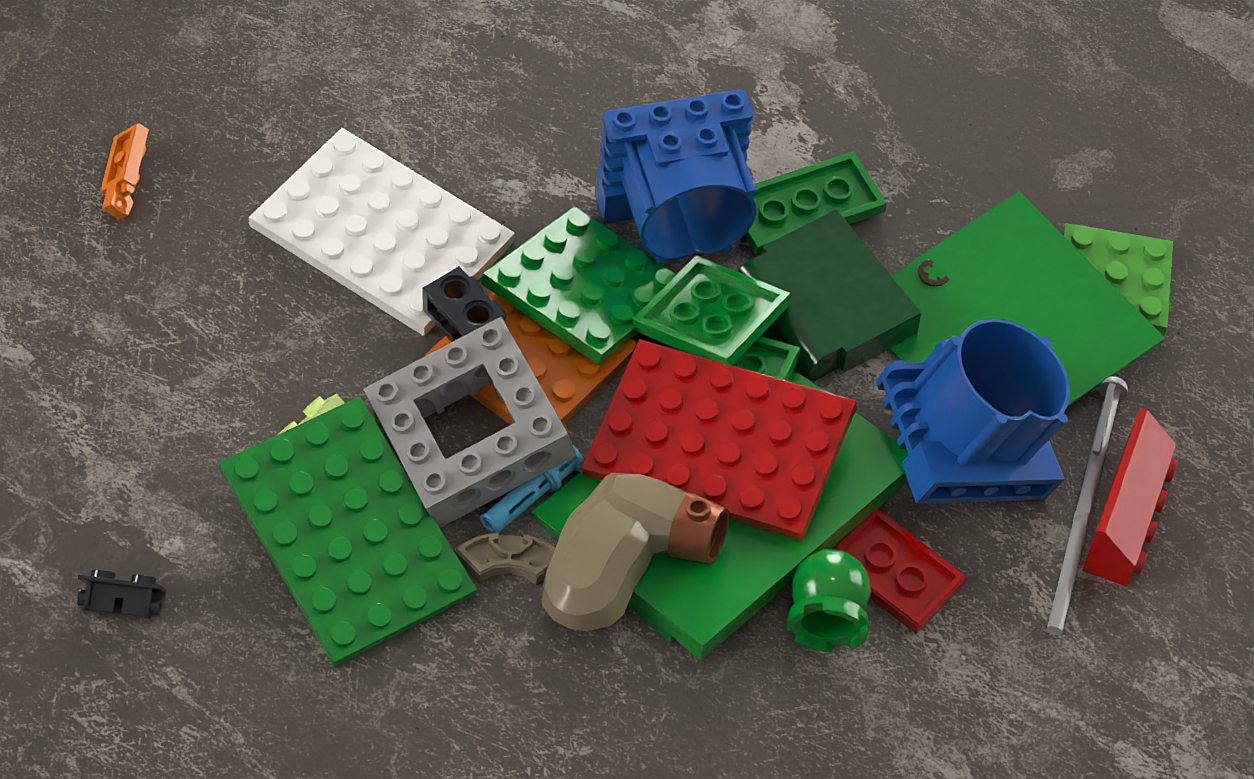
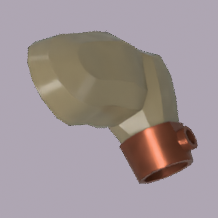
M611 473L607 475L591 495L572 512L562 529L544 579L542 606L554 621L569 629L591 631L611 626L624 615L633 590L644 576L652 556L668 552L671 557L712 564L724 544L729 524V510L696 494L687 493L666 482L645 475L630 473Z

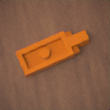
M140 123L114 137L100 190L105 195L102 210L114 216L118 221L128 216L133 206L130 194L134 192V187L139 181L140 175L138 172L141 160L146 152L145 143L149 129Z

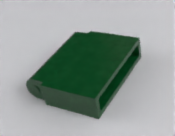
M837 209L763 246L761 255L748 261L738 270L741 274L790 293V305L770 326L783 343L800 347L798 362L813 379L823 377L838 368L845 373L918 333L921 318L920 310Z

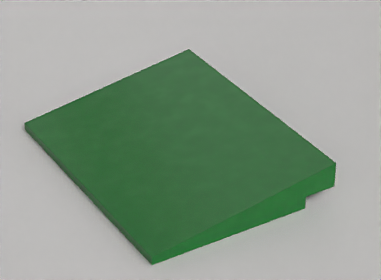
M793 370L788 382L824 391L795 370ZM855 412L803 541L729 519L724 544L712 564L671 557L668 552L652 556L644 576L633 590L628 605L668 642L671 643L676 639L694 657L702 661L790 585L798 565L805 558L823 549L834 547L908 483L902 466V462L909 455L907 449H900L895 439ZM581 471L532 510L531 517L558 541L568 517L591 495L602 481L585 476Z

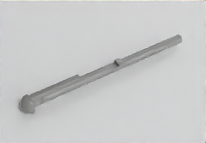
M1116 376L1106 378L1099 385V392L1105 396V401L1102 403L1046 629L1054 635H1060L1063 631L1118 400L1124 399L1128 395L1127 384L1123 379Z

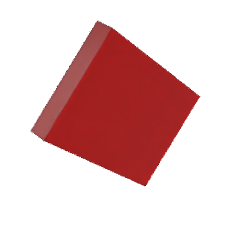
M876 509L832 548V550L847 552L863 565L869 574L871 586L870 599L915 634L965 585L967 580L966 575L879 509Z

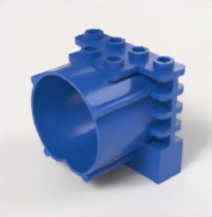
M732 90L604 112L602 119L604 127L601 132L603 141L600 145L602 155L599 158L600 168L597 169L595 198L603 224L634 219L643 247L655 257L657 264H663L667 260L682 259L694 252L699 254H713L720 251L724 253L730 252L733 249L732 245L747 233L756 217V204L753 196L757 194L746 163V150L750 143L748 136L752 129L750 121H752L754 115L747 92L744 90Z
M984 319L970 325L959 337L952 336L951 339L938 343L924 362L898 360L885 367V370L877 378L876 384L879 390H885L887 396L883 399L885 409L893 410L894 416L890 419V423L893 429L900 430L901 436L897 439L899 448L907 449L909 455L902 462V466L916 503L1045 500L1065 480L1049 440L1068 420L1064 411L1070 398V386L1063 364L1050 348L1051 340L1048 337L1043 336L1040 338L1029 329L1011 321Z

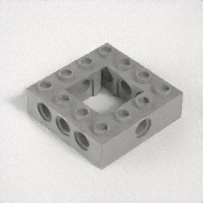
M502 317L489 322L363 389L430 517L433 516L440 528L577 456L566 429ZM493 382L514 424L445 459L423 418L435 412L438 414L444 412V407L469 394L472 396L478 394V389Z

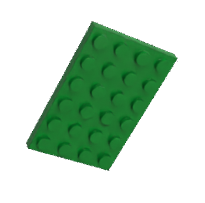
M360 396L219 462L221 474L333 667L476 596L477 588L433 516L430 517L412 481Z

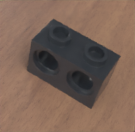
M460 266L422 288L423 311L451 342L499 317H502L504 322L506 320V313L503 307L497 301H491L483 292L479 281L473 276L469 277Z

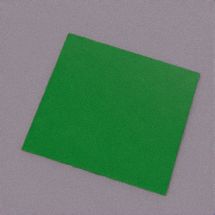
M1020 191L891 275L921 312L918 333L889 349L899 360L924 362L938 343L951 339L952 336L959 337L965 329L977 321L984 319L1011 321L1029 329L1040 338L1046 336L1051 340L1050 348L1063 364L1069 380L1070 398L1067 407L1098 387L1106 378L1114 376L1165 340V337ZM931 259L934 262L932 267L927 265L924 269L925 272L929 273V279L938 281L937 277L943 279L946 275L949 278L948 282L941 286H929L923 283L918 275L919 266L922 262Z

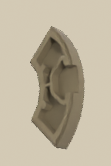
M490 533L472 538L454 548L453 551L461 564L479 582L493 575L512 574L524 577L537 585L545 579L556 547L542 539L526 534L521 537Z

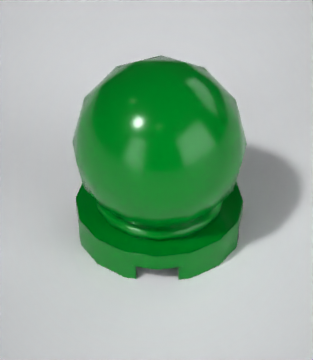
M823 549L805 558L798 565L791 583L794 605L791 606L788 613L787 631L791 630L795 634V642L810 650L832 653L833 646L850 644V650L858 648L865 643L868 636L869 619L865 609L871 595L869 574L855 557L845 551Z

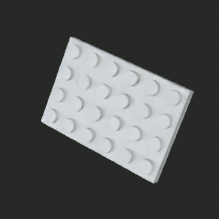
M341 128L249 216L250 227L423 336L435 326V323L423 311L422 288L458 266L469 277L473 276L478 280L515 242V233L344 128Z

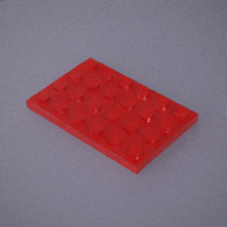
M639 339L581 469L583 475L601 481L611 473L641 474L661 480L687 493L691 492L729 510V519L803 541L857 410L856 400L732 365L727 367L711 359Z

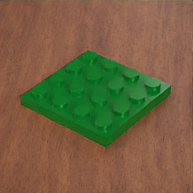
M574 206L484 272L481 284L599 365L638 334L635 331L636 327L633 325L632 319L676 274L663 265L657 264L647 254Z

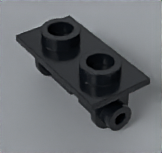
M92 570L91 576L78 575V579L87 584L86 590H79L77 605L84 606L86 611L115 613L116 601L119 598L123 599L121 614L151 618L152 615H160L162 600L155 598L156 592L166 593V589L156 584L155 577L133 574L131 581L115 579L116 573L104 570Z

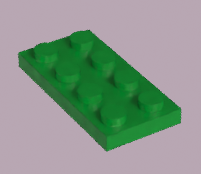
M852 151L755 183L754 186L757 194L753 198L756 204V217L744 236L757 256L762 254L763 246L837 209L848 224H852L884 213L887 202L855 152Z

